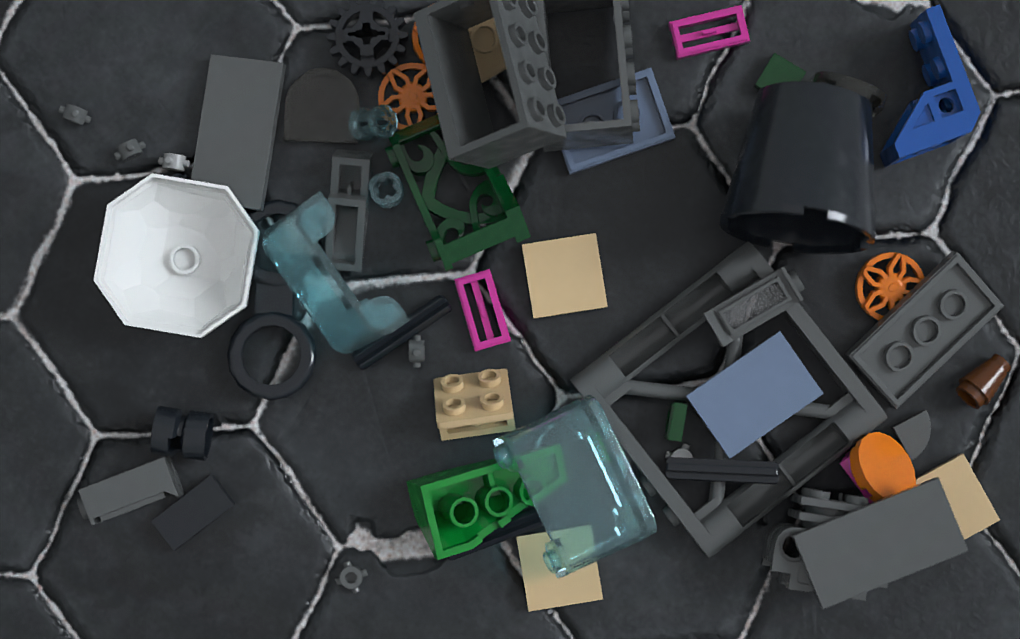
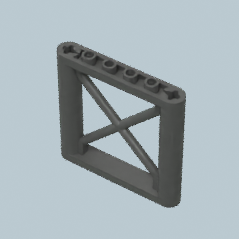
M746 241L570 379L572 385L596 414V417L591 421L605 438L610 434L620 445L615 449L618 456L628 468L635 464L643 474L638 479L643 488L651 497L656 494L660 496L666 504L661 510L674 527L682 524L709 559L854 446L857 440L872 432L888 419L875 398L800 303H797L781 314L841 388L844 395L832 404L811 402L794 414L825 420L772 461L777 462L779 465L778 483H744L724 498L726 482H711L709 500L692 512L610 405L624 394L689 402L685 396L696 388L631 379L703 324L706 319L702 313L774 272L759 251L749 241ZM777 282L763 290L774 305L786 299ZM747 300L731 308L730 325L733 329L745 323ZM743 335L727 344L724 369L741 358ZM715 441L713 459L729 460L717 441Z

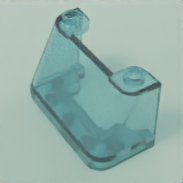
M319 191L272 224L264 232L262 247L329 345L340 353H352L394 332L410 319L393 298L377 296L370 300L364 298L359 302L317 242L332 230L335 223L334 211L324 195Z
M586 395L492 440L495 446L493 453L497 463L501 468H507L510 472L518 471L546 529L550 541L545 544L546 552L543 553V560L549 571L555 573L557 578L565 577L656 533L657 525L654 515L601 405L592 395Z

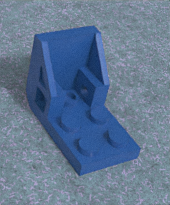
M940 4L925 9L910 24L911 30L908 32L910 43L916 52L920 51L925 64L922 65L923 77L927 85L933 86V89L920 94L919 99L911 101L906 106L880 152L884 167L954 143L972 132L981 113Z

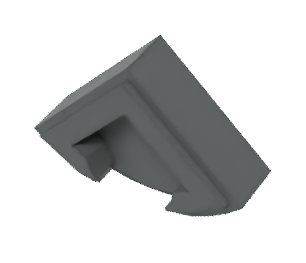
M922 410L891 427L899 444L909 455L911 461L923 452L930 438L931 422L927 410Z

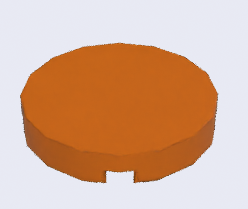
M881 432L866 434L856 441V446L851 449L849 455L851 471L860 489H867L873 495L869 497L873 502L916 485L915 469L909 455L901 444L891 436Z

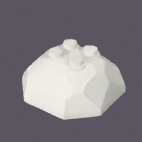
M152 173L107 204L94 282L124 325L203 338L247 307L260 231L228 186Z

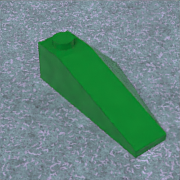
M553 444L439 471L406 481L414 517L435 559L440 560L474 549L483 542V538L499 527L503 528L511 522L512 517L529 505L533 506L565 483L567 476L559 444Z

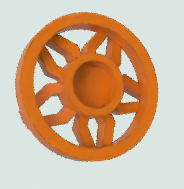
M405 63L390 70L380 84L378 103L381 113L386 121L398 130L413 125L410 114H419L418 123L424 119V109L428 112L437 111L436 105H428V98L434 99L433 93L427 92L431 88L429 76L424 86L418 83L419 79L428 73L424 64ZM407 70L420 71L414 76L413 82L402 72ZM396 75L406 83L402 88L396 84L394 79ZM390 82L393 90L398 95H391L384 101L385 91ZM394 100L399 101L400 106L398 108L386 109ZM403 111H406L404 117L407 125L397 122L390 115L401 114Z
M896 252L877 254L868 259L857 274L855 281L857 301L866 314L880 321L884 316L875 311L885 307L886 303L888 309L891 310L895 306V302L903 299L904 295L911 291L906 290V284L909 282L918 284L924 278V274L919 265L912 258ZM891 258L886 266V272L880 268L872 267L881 260ZM898 260H900L899 272L893 273V268ZM906 264L911 267L916 277L906 276L903 278L906 273ZM868 271L879 274L875 281L867 273ZM864 279L871 287H874V290L870 291L866 299L863 294ZM876 296L881 299L880 303L869 307Z

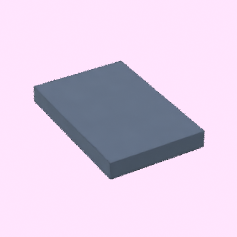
M652 68L635 73L637 95H629L630 100H638L640 131L633 132V143L561 150L569 175L676 138ZM620 78L557 99L566 116V123L564 125L587 121L597 122L623 119Z
M778 331L688 393L685 397L728 459H730L824 393L783 334Z

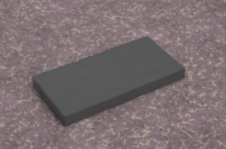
M211 54L191 180L228 186L245 210L263 212L286 65L281 62Z
M952 251L855 343L845 355L894 409H898L995 316L1004 305L958 252Z
M938 477L792 535L822 609L969 551Z

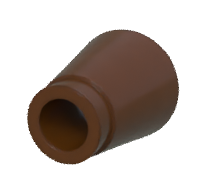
M993 354L991 358L959 379L960 385L956 388L958 396L974 409H979L982 405H988L1007 376V373L1011 370V366L1003 357Z

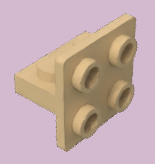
M486 369L481 372L461 375L449 374L433 380L436 422L440 430L441 441L516 431L507 369Z

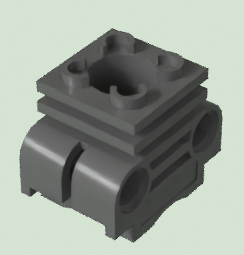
M802 487L801 494L793 493L790 495L789 500L804 504V510L788 508L787 513L788 516L802 520L801 525L792 523L773 525L767 531L761 565L771 566V571L779 572L778 583L784 584L787 589L803 592L814 591L796 545H794L791 551L784 553L782 546L784 540L790 535L868 505L869 498L839 493L838 500L830 499V492ZM885 584V585L880 586V587H882V588H887V587H888V584ZM867 592L850 599L866 601Z

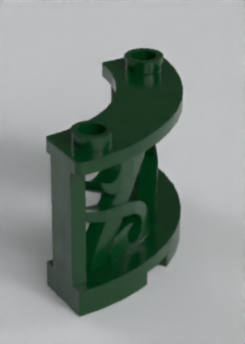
M437 114L397 132L387 133L391 146L386 147L385 151L393 169L401 167L431 236V239L425 243L434 263L441 260L447 272L453 269L452 263L513 237L518 243L530 238L531 235L520 206L504 174L501 175L498 166L488 169L470 164L463 165L460 162L449 160L445 141H442L436 130L441 129ZM428 134L438 149L433 155L427 146L419 144L417 146L423 153V158L420 161H413L406 152L405 144ZM446 163L461 175L467 177L485 175L487 179L473 191L469 202L470 212L456 210L435 199L438 182ZM413 174L425 176L422 195ZM482 197L492 198L493 203L490 206L482 204L483 213H478L479 200ZM429 212L444 219L437 229ZM464 225L472 226L473 232L464 235ZM456 231L458 238L446 243V234Z

